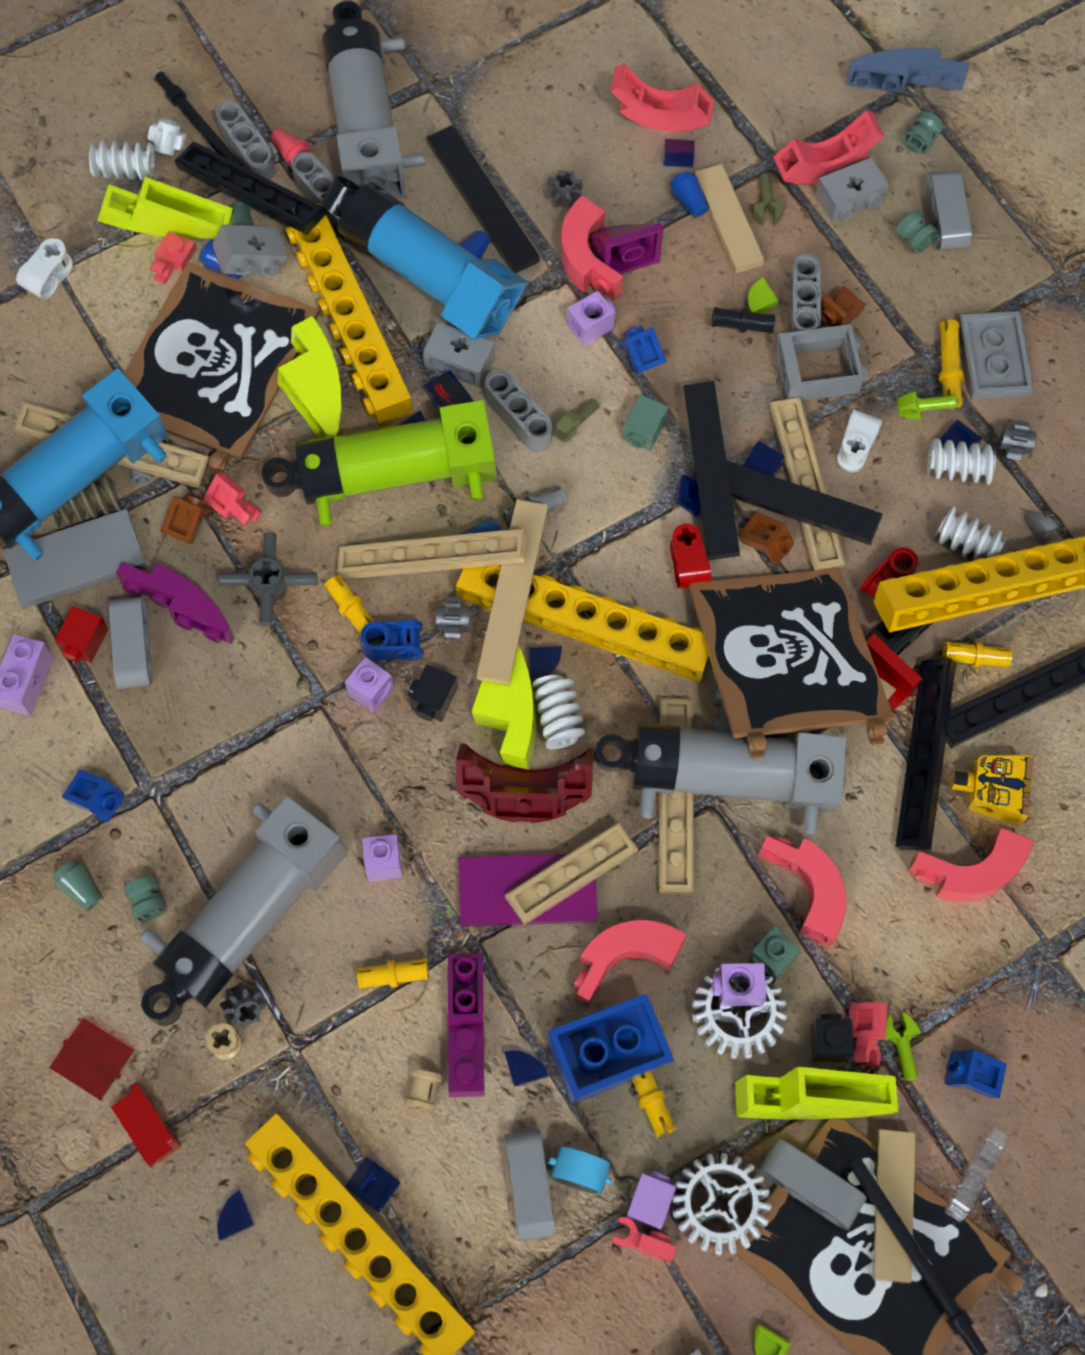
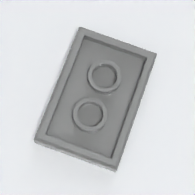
M1021 312L960 314L958 317L959 331L971 400L1031 397L1034 393V386Z

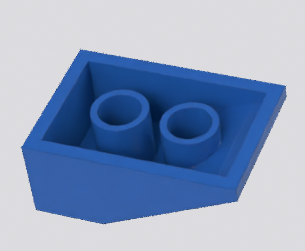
M647 993L549 1030L545 1038L571 1105L607 1092L674 1061Z

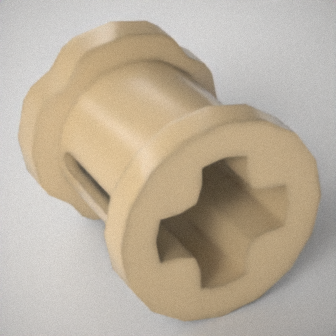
M221 1023L213 1025L207 1031L205 1036L207 1048L218 1059L231 1060L240 1053L242 1040L231 1025ZM220 1037L225 1039L228 1037L231 1043L228 1047L225 1045L220 1046L217 1040Z
M412 1069L413 1082L409 1098L405 1099L404 1105L418 1110L434 1112L435 1105L433 1100L437 1083L442 1081L443 1076L426 1070Z

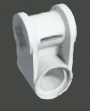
M50 238L42 242L31 258L19 269L16 277L17 284L42 300L49 299L73 269V261L66 253L67 250L64 243L56 238Z
M853 409L837 455V463L842 470L854 473L862 469L870 448L874 445L883 422L882 419Z

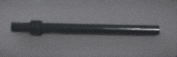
M164 72L157 73L155 80L166 92L165 96L173 106H178L218 154L243 166L186 99L187 95L181 87L174 85Z
M858 1156L851 1160L848 1166L948 1316L946 1322L954 1334L961 1336L972 1355H985L988 1350L973 1329L972 1325L974 1322L965 1309L961 1310L861 1157Z

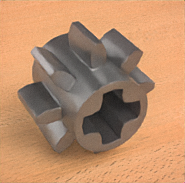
M558 170L554 178H548L547 199H554L556 208L560 206L570 209L571 205L582 195L583 181L576 180L574 171Z
M1014 419L1013 426L1003 427L999 449L1006 450V458L1021 461L1022 455L1032 454L1036 441V432L1030 431L1029 422Z
M446 597L445 605H437L436 630H444L445 638H460L461 630H469L470 606H462L461 598Z
M240 982L239 985L225 990V1001L219 1003V1006L223 1013H225L224 1017L229 1025H233L237 1021L244 1029L247 1025L261 1020L259 1017L261 1009L266 1007V1003L260 997L261 992L256 985L248 989L243 982Z

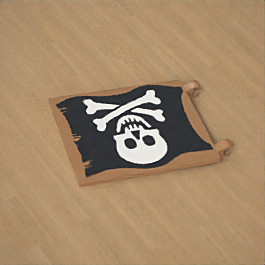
M188 262L124 375L160 415L167 433L215 450L208 461L211 467L210 471L213 474L223 473L230 456L242 460L279 391L280 386L277 384L278 368L295 359L298 355V351L291 343V328L311 316L316 320L320 310Z
M839 568L689 584V590L733 739L747 737L749 754L752 759L764 758L765 753L763 749L767 746L764 735L866 724L870 744H884L883 736L887 734L885 721H892L894 716Z
M828 1119L803 1153L857 1188L867 1197L849 1230L835 1225L777 1186L765 1202L771 1205V1211L767 1213L759 1212L760 1215L768 1219L767 1226L754 1225L760 1231L761 1237L757 1240L750 1234H747L746 1236L750 1242L748 1249L742 1247L739 1240L735 1241L736 1255L855 1355H939L954 1332L946 1322L948 1316L913 1263L910 1284L872 1280L875 1205L848 1166V1163L860 1156L876 1180L877 1146L844 1119ZM914 1176L913 1238L961 1310L965 1309L969 1313L993 1279L1009 1293L1014 1294L1020 1291L1024 1285L1023 1279L1003 1266L1011 1253Z

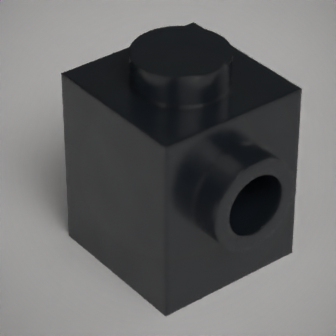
M426 664L420 679L415 678L408 691V697H410L414 713L427 721H432L434 718L442 722L458 689L457 676Z
M837 1013L820 1015L821 1019H816L810 1027L812 1062H848L854 1055L852 1019H842V1015Z

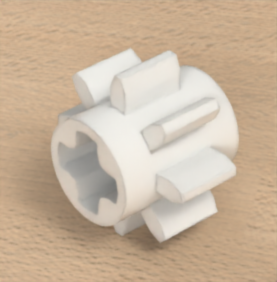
M161 118L158 125L154 123L152 126L150 125L147 140L154 141L153 148L155 151L166 155H174L175 149L181 150L184 147L186 134L180 133L181 125L179 123Z

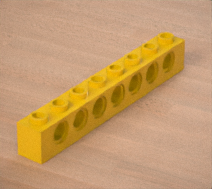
M325 215L308 235L290 226L284 228L290 245L296 244L298 248L295 254L301 269L307 268L309 275L306 276L311 292H318L320 299L317 300L322 316H329L331 324H328L331 336L334 342L340 341L343 347L339 349L342 360L346 367L351 365L354 371L351 374L353 384L357 392L362 390L365 395L362 402L369 417L374 415L378 426L413 413L411 396L327 216ZM350 312L348 315H341L342 313ZM357 336L362 337L361 339H358V340L352 339V338L357 337ZM367 361H373V362H374V363L369 364V365L363 364L364 362H367ZM377 386H385V387H386V388H384V389H382V390H376V389H374V388H376Z
M1085 536L1075 539L1069 538L1048 545H1037L1021 551H1010L994 557L979 558L958 565L952 564L931 571H920L904 577L889 578L879 582L874 605L888 631L894 632L1085 588Z
M501 565L463 568L456 584L457 598L491 610L496 587H491L487 583L491 580H498ZM548 575L533 576L530 590L533 594L528 599L524 617L525 623L701 683L710 658L701 628L694 627L691 629L679 625L676 620L670 617L659 618L650 615L641 607H627L618 604L615 599L609 596L598 597L589 594L580 586H566L557 583L554 578ZM556 600L563 603V606L552 608L548 606V603ZM582 611H589L594 616L589 619H583L578 614ZM617 621L621 622L625 627L616 630L612 629L609 624ZM643 632H650L655 638L644 640L639 635ZM673 643H681L686 647V649L683 651H676L672 649L670 645Z
M277 1113L244 1143L251 1151L246 1155V1158L259 1172L264 1168L274 1177L270 1185L283 1199L290 1195L298 1204L294 1209L296 1214L307 1226L314 1221L323 1231L318 1236L321 1242L332 1253L337 1249L340 1250L347 1258L342 1265L357 1281L362 1276L372 1286L367 1293L382 1309L387 1304L393 1309L397 1316L392 1321L407 1337L413 1332L419 1338L422 1344L418 1347V1350L423 1355H455L476 1334L462 1316ZM284 1150L291 1151L293 1160L290 1166L285 1169L276 1168L275 1158L277 1154ZM306 1177H314L317 1181L315 1192L309 1196L300 1195V1182ZM332 1203L339 1204L342 1210L340 1218L334 1223H326L323 1219L325 1207ZM355 1230H361L366 1235L364 1247L357 1251L350 1250L347 1245L349 1234ZM381 1257L388 1258L391 1262L390 1273L384 1278H375L371 1270L373 1262ZM403 1285H412L416 1290V1299L410 1306H401L397 1302V1291ZM434 1312L440 1315L442 1326L436 1334L428 1335L422 1330L421 1322L426 1314Z

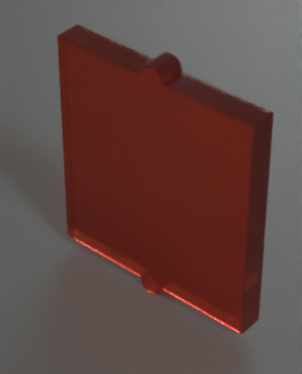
M83 1018L70 1038L63 1041L64 1047L49 1068L101 1101L115 1079L121 1078L120 1072L134 1053V1050Z

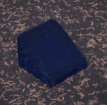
M665 139L664 166L693 168L694 140Z
M758 441L743 466L775 477L781 469L785 457L763 442Z
M366 1157L345 1187L377 1212H380L401 1182L376 1162Z

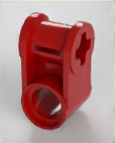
M689 523L678 525L674 529L670 543V553L678 588H689L691 583L712 581L710 563L705 554L699 529Z
M906 547L895 549L867 577L859 591L862 593L867 592L875 598L879 582L889 578L913 575L918 566L917 554ZM898 562L903 563L909 570H899L894 564Z

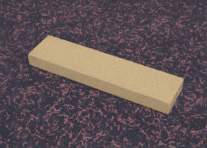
M723 164L695 171L694 175L697 176L707 202L706 204L709 207L708 212L735 274L763 266V255Z
M617 822L507 893L505 899L525 926L637 853L638 848L621 824Z
M879 1129L877 1136L876 1182L913 1236L916 1133ZM875 1207L872 1280L910 1284L912 1279V1262Z

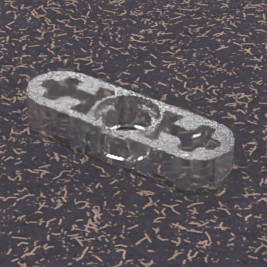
M995 1125L991 1127L947 1203L944 1212L960 1223L971 1210L1010 1138L1008 1133Z

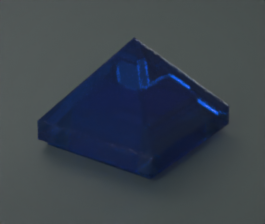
M681 475L673 500L692 515L698 517L701 513L697 483L687 475Z

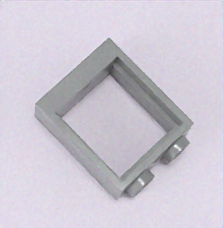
M852 324L778 334L775 352L786 399L800 397L801 401L860 393L863 381L867 380V368L864 362H860V339L858 335L854 336ZM841 348L847 376L802 382L796 353Z

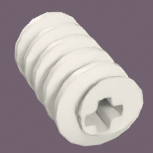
M105 140L100 141L99 148H96L92 142L89 150L90 172L94 178H100L102 174L106 179H111L114 175L119 180L124 179L125 176L132 181L136 180L137 177L141 181L145 177L153 178L155 170L153 144L148 143L146 151H143L140 142H136L134 150H131L128 141L124 142L122 150L119 149L116 140L112 141L110 149H107Z
M935 438L932 441L928 453L927 476L931 469H934L936 479H940L943 471H947L948 479L952 481L956 472H959L961 482H965L968 475L972 474L973 481L977 484L981 476L984 475L986 485L991 484L996 467V451H992L991 445H984L980 452L978 443H972L967 450V445L963 441L959 442L956 448L952 440H947L943 448L940 439Z
M953 505L935 534L936 536L940 533L939 544L943 545L951 539L950 549L955 551L962 545V556L966 557L973 551V561L979 558L998 556L1007 539L1004 542L1001 541L1002 530H998L991 536L990 524H986L982 529H978L979 518L976 517L970 523H967L968 512L964 511L960 516L956 517L957 506Z
M558 675L544 676L532 683L533 689L536 690L535 700L539 703L537 710L542 715L540 723L545 727L542 732L544 738L547 739L545 746L551 750L568 747L577 742V738L586 734L585 729L575 728L576 725L583 722V718L581 716H572L573 713L580 710L579 704H569L570 701L577 698V693L566 691L574 686L573 679H564Z

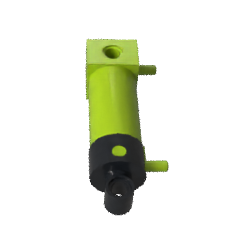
M484 400L440 407L441 418L335 437L332 435L297 441L295 443L297 458L292 461L282 457L269 459L262 468V478L268 491L277 497H286L293 493L295 489L301 488L307 505L317 504L319 522L323 527L330 526L333 523L329 502L344 500L346 496L452 478L453 488L469 485L472 499L480 500L484 497L482 482L497 480L495 458ZM276 473H287V477L284 481H272V478Z

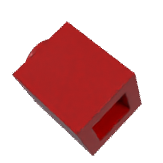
M72 606L55 641L62 651L61 654L67 659L74 662H79L82 659L92 663L108 631V627L101 616Z

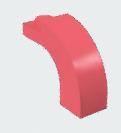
M625 64L615 67L610 91L621 101L619 112L628 119L651 129L671 132L695 130L710 124L714 99L698 83L680 90L665 91L647 85Z
M866 110L838 135L817 143H807L794 138L773 158L784 181L798 185L817 184L822 176L870 158L867 151L885 136L874 113Z
M581 195L569 209L563 221L561 231L562 264L569 279L583 293L592 285L601 295H607L615 301L622 293L623 276L596 258L589 248L592 243V234L605 226V211Z
M1000 828L993 837L986 859L976 865L958 866L918 851L912 859L908 872L915 874V878L923 883L930 885L940 884L936 895L938 898L954 902L981 900L1003 889L1015 877L1025 864L1034 840Z
M766 836L758 857L791 871L803 881L807 888L810 901L809 910L799 933L831 947L841 929L846 911L845 887L836 865L820 847L803 838L799 849H796L785 838Z
M651 920L627 921L606 929L590 942L580 956V964L590 970L588 972L582 970L574 985V989L578 990L576 1001L589 1007L608 970L618 962L626 959H643L669 972L684 944L687 934L667 924Z

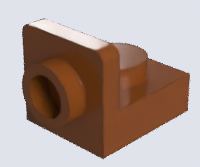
M842 286L832 296L824 295L821 298V320L825 325L832 327L848 325L864 311L865 303L846 287Z
M186 493L185 497L173 496L160 532L187 544H193L204 514L210 515L212 508L203 505L204 499Z
M758 512L753 515L738 534L741 543L765 552L770 563L778 565L783 557L788 555L794 544L786 523Z

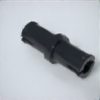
M714 307L711 326L738 329L739 333H745L746 330L772 334L775 326V314L748 312V308H741V311Z

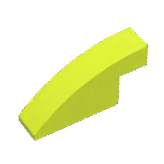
M145 177L138 195L108 184L97 221L114 227L165 237L170 231L189 239L215 238L222 224L229 225L233 208Z
M311 316L291 328V343L300 356L278 368L277 384L318 438L332 435L335 437L339 433L341 417L339 373L330 345L316 320Z
M518 645L510 685L482 681L472 709V715L477 725L506 731L500 750L504 764L529 770L535 748L537 728L536 703L526 662Z
M796 1067L780 1078L745 1075L735 1082L736 1112L739 1118L817 1120L867 1117L899 1112L896 1076Z

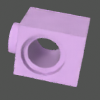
M596 291L567 308V325L581 344L585 346L614 329L615 307L609 299H604L599 291ZM594 315L598 318H589L588 316Z
M366 657L345 681L348 696L373 714L394 690L392 675Z
M397 834L362 838L365 872L368 881L402 878Z
M764 963L721 964L718 974H713L712 978L713 996H719L720 1006H762L766 1000ZM735 977L743 979L747 984V991L742 993L735 992L731 989L729 980Z
M650 1171L649 1176L642 1173L626 1217L635 1223L660 1232L676 1186L669 1184L671 1178L655 1171Z

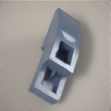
M901 48L886 50L851 61L846 85L880 89L888 92H904L907 83L917 86L962 91L968 74L969 63L940 59L941 49Z

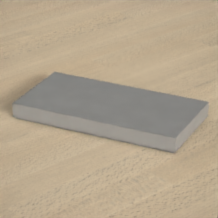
M127 509L33 539L43 551V556L38 560H33L20 544L15 545L11 549H3L22 609L117 578L116 572L122 562L140 570L147 568Z

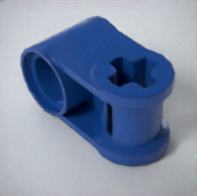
M407 619L368 623L363 627L360 635L363 654L368 659L374 661H411L422 658L424 656V650L420 647V632L423 630L422 622ZM374 637L384 640L383 643L376 646L369 644L368 641ZM407 637H410V643H407Z

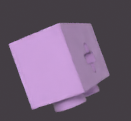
M13 634L0 666V708L29 716L32 715L54 657L44 642Z

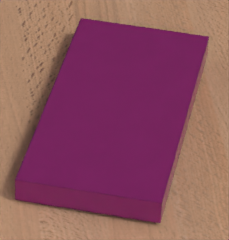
M568 854L459 857L460 927L523 925L505 899V895ZM596 879L526 925L598 922Z

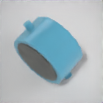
M559 1147L556 1158H549L548 1163L553 1165L550 1178L556 1182L596 1195L602 1194L604 1184L610 1185L612 1178L607 1177L611 1164L599 1157L572 1148Z

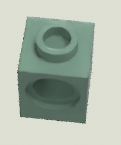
M640 394L624 423L622 439L635 448H644L651 451L667 421L669 406Z
M774 926L753 949L748 961L750 963H764L765 976H772V983H775L794 962L801 949Z

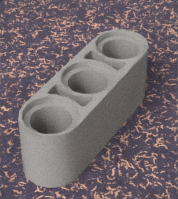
M234 101L222 102L216 109V117L223 139L245 168L271 180L275 175V165L269 145L238 103Z
M309 152L298 153L291 161L295 185L308 200L314 203H321L334 176L314 154ZM324 208L331 227L339 231L340 217Z
M961 172L928 173L926 189L933 227L939 232L935 239L937 249L969 248L972 240V231Z
M801 254L795 258L789 280V332L819 328L821 320V265L818 258L812 254ZM801 325H807L809 328L802 327Z
M504 370L490 372L485 379L486 401L488 405L529 450L536 453L546 451L552 443V421L508 372ZM496 388L505 389L504 391L500 392L494 391V389ZM522 409L524 412L514 413L513 410ZM539 430L543 431L544 434L535 435L532 432Z
M139 596L110 600L108 604L113 674L118 690L150 686L152 685V672L144 598Z
M537 1129L505 1134L519 1241L555 1236L541 1131Z
M781 1139L775 1140L758 1168V1171L765 1178L845 1230H849L867 1200V1197L857 1188Z

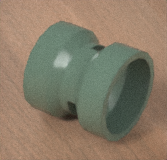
M920 112L914 119L913 126H910L904 133V144L915 153L925 154L932 146L933 139H936L942 132V121L931 112Z
M917 210L908 214L896 228V233L902 239H908L910 247L917 254L926 250L935 241L939 233L932 225L924 223V217Z
M146 876L133 880L123 888L127 900L132 901L131 913L135 922H144L157 918L167 911L164 899L159 897L157 893L160 887L155 876Z

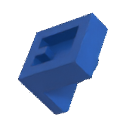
M642 325L625 332L626 339L619 342L621 348L625 346L636 375L667 362L653 327L645 331Z
M79 769L62 798L74 806L91 812L107 823L123 800L124 793L106 779Z
M976 1050L952 1051L946 1066L945 1084L950 1087H965L989 1098H1000L1007 1064Z

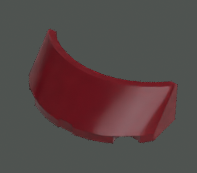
M460 744L456 758V791L464 799L469 798L482 807V812L501 820L530 823L553 820L566 815L567 810L580 802L585 803L592 796L594 748H587L578 757L555 767L523 770L496 764L473 751L467 744Z

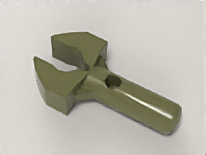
M762 173L759 176L761 201L753 203V218L760 225L764 226V212L766 209H769V212L774 216L773 224L775 226L783 216L784 204L783 202L773 200L771 175L769 173Z
M590 399L575 413L572 410L565 413L556 425V428L559 430L553 435L562 442L571 440L575 435L577 427L599 409L598 401Z

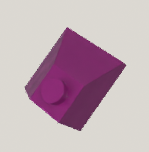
M662 223L602 228L592 234L591 252L596 258L619 274L659 263L663 225Z

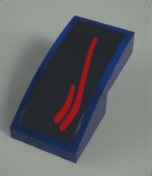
M450 370L423 386L439 413L440 407L474 402Z

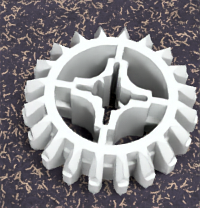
M719 968L715 969L714 974H718ZM769 975L765 978L766 1000L762 1006H742V1008L745 1007L747 1010L743 1019L736 1017L737 1014H732L735 1006H720L719 1009L711 1010V1002L714 997L712 977L706 976L703 979L707 988L698 987L695 992L703 1000L698 999L692 1002V1008L702 1012L694 1014L692 1020L696 1023L704 1022V1025L697 1029V1034L700 1036L709 1032L710 1036L705 1042L707 1047L712 1046L717 1041L720 1043L717 1054L722 1055L726 1047L731 1048L730 1058L736 1059L739 1049H742L745 1059H750L752 1056L751 1047L759 1055H762L765 1052L763 1042L770 1047L775 1045L776 1040L772 1034L781 1035L784 1031L776 1022L781 1023L787 1020V1015L777 1010L785 1008L787 1003L786 1000H775V997L782 992V989L775 987L770 990L768 986L773 981L772 976ZM735 977L729 980V985L735 992H743V988L740 985L747 987L746 982L741 978ZM767 1012L765 1028L758 1034L750 1037V1019L759 1016L760 1013ZM718 1020L719 1023L727 1022L731 1024L739 1038L723 1032L715 1021Z
M727 1153L721 1154V1164H715L713 1155L708 1154L707 1167H703L701 1161L696 1159L693 1161L694 1168L697 1171L696 1174L686 1168L682 1171L684 1178L689 1183L676 1182V1189L684 1193V1195H674L672 1203L682 1205L683 1208L673 1211L675 1219H687L679 1225L681 1233L691 1228L693 1229L688 1238L689 1243L693 1244L701 1237L703 1238L701 1250L704 1252L708 1250L710 1242L716 1243V1255L722 1254V1244H728L729 1252L736 1254L735 1241L739 1240L742 1247L748 1249L750 1242L746 1236L747 1234H750L757 1240L761 1237L760 1231L754 1225L766 1227L768 1224V1219L760 1215L759 1212L767 1213L771 1211L770 1204L760 1202V1200L769 1197L770 1192L769 1189L757 1190V1187L764 1182V1178L762 1175L756 1176L753 1179L750 1178L754 1171L752 1164L747 1165L743 1171L739 1169L742 1162L741 1157L737 1156L732 1166L727 1164ZM719 1175L732 1177L739 1181L741 1185L723 1188L712 1177ZM702 1182L709 1199L701 1207V1210L693 1214L691 1198L697 1186ZM714 1192L717 1196H722V1199L724 1197L731 1199L728 1202L729 1214L726 1211L720 1212V1208L718 1211L713 1208L715 1206ZM749 1194L752 1202V1211L748 1220L741 1226L734 1208L736 1204L742 1201L744 1196ZM712 1219H719L732 1232H713L703 1227L701 1223Z

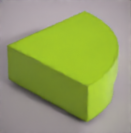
M764 278L755 282L749 291L747 301L748 312L764 313L778 305L777 297Z
M758 1323L753 1337L755 1355H786L791 1343Z

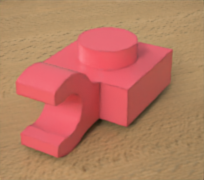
M169 231L154 253L156 260L151 267V271L156 273L153 277L154 281L166 284L174 268L183 271L197 250L196 243Z
M224 472L215 475L203 498L224 518L233 517L234 515L244 525L250 519L257 522L262 513L259 507L243 500L246 491Z
M882 1002L850 1003L849 1019H852L853 1040H856L854 1061L856 1063H865V1066L880 1065L881 1053L876 1040H885L887 1004Z
M627 1217L619 1218L618 1223L627 1226L630 1234L625 1239L613 1236L612 1242L615 1245L636 1249L638 1252L667 1263L672 1262L677 1246L669 1244L671 1237L650 1230L649 1236L640 1234L631 1219Z

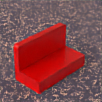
M873 634L866 642L879 677L896 689L888 700L893 712L916 691L922 678L880 638Z
M135 1082L130 1086L133 1092L111 1106L147 1165L152 1168L180 1148L181 1145L145 1089Z

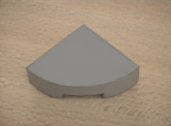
M1039 511L1024 517L1038 544L1048 541L1057 527L1051 517H1043Z

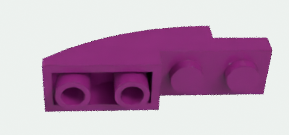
M123 562L120 564L116 574L122 584V588L126 592L135 596H139L141 593L151 597L150 599L155 604L168 608L174 620L173 622L184 630L191 631L193 628L203 632V635L213 642L220 643L223 640L232 644L234 636L220 610L209 597L189 580L158 563L151 574Z
M483 953L448 954L449 1097L485 1096Z

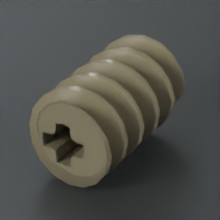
M105 474L100 476V484H96L94 481L53 513L57 527L60 528L61 518H63L66 524H73V514L76 515L79 521H85L86 511L93 518H97L98 507L106 515L110 514L111 504L118 511H121L113 482L109 481Z

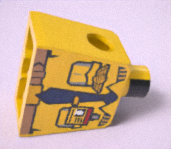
M978 756L972 764L971 772L953 770L950 787L953 790L969 792L967 807L970 811L1015 826H1021L1028 818L1033 756Z

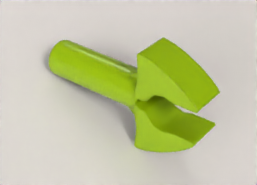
M911 392L897 399V411H899V416L904 418L923 419V411L956 408L958 406L956 395L920 399L916 392Z
M903 1012L900 1017L904 1031L900 1036V1033L893 1028L890 1014L886 1022V1038L881 1040V1042L891 1041L896 1045L904 1080H916L918 1074L910 1040L913 1036H919L921 1031L914 1020Z

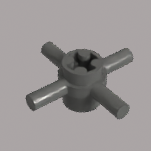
M273 532L264 533L263 558L257 560L251 566L249 573H219L218 576L219 586H250L254 594L261 599L259 620L261 626L272 625L273 602L283 598L286 594L287 585H317L318 582L317 572H286L283 565L276 561L277 534ZM269 578L270 584H263V579Z

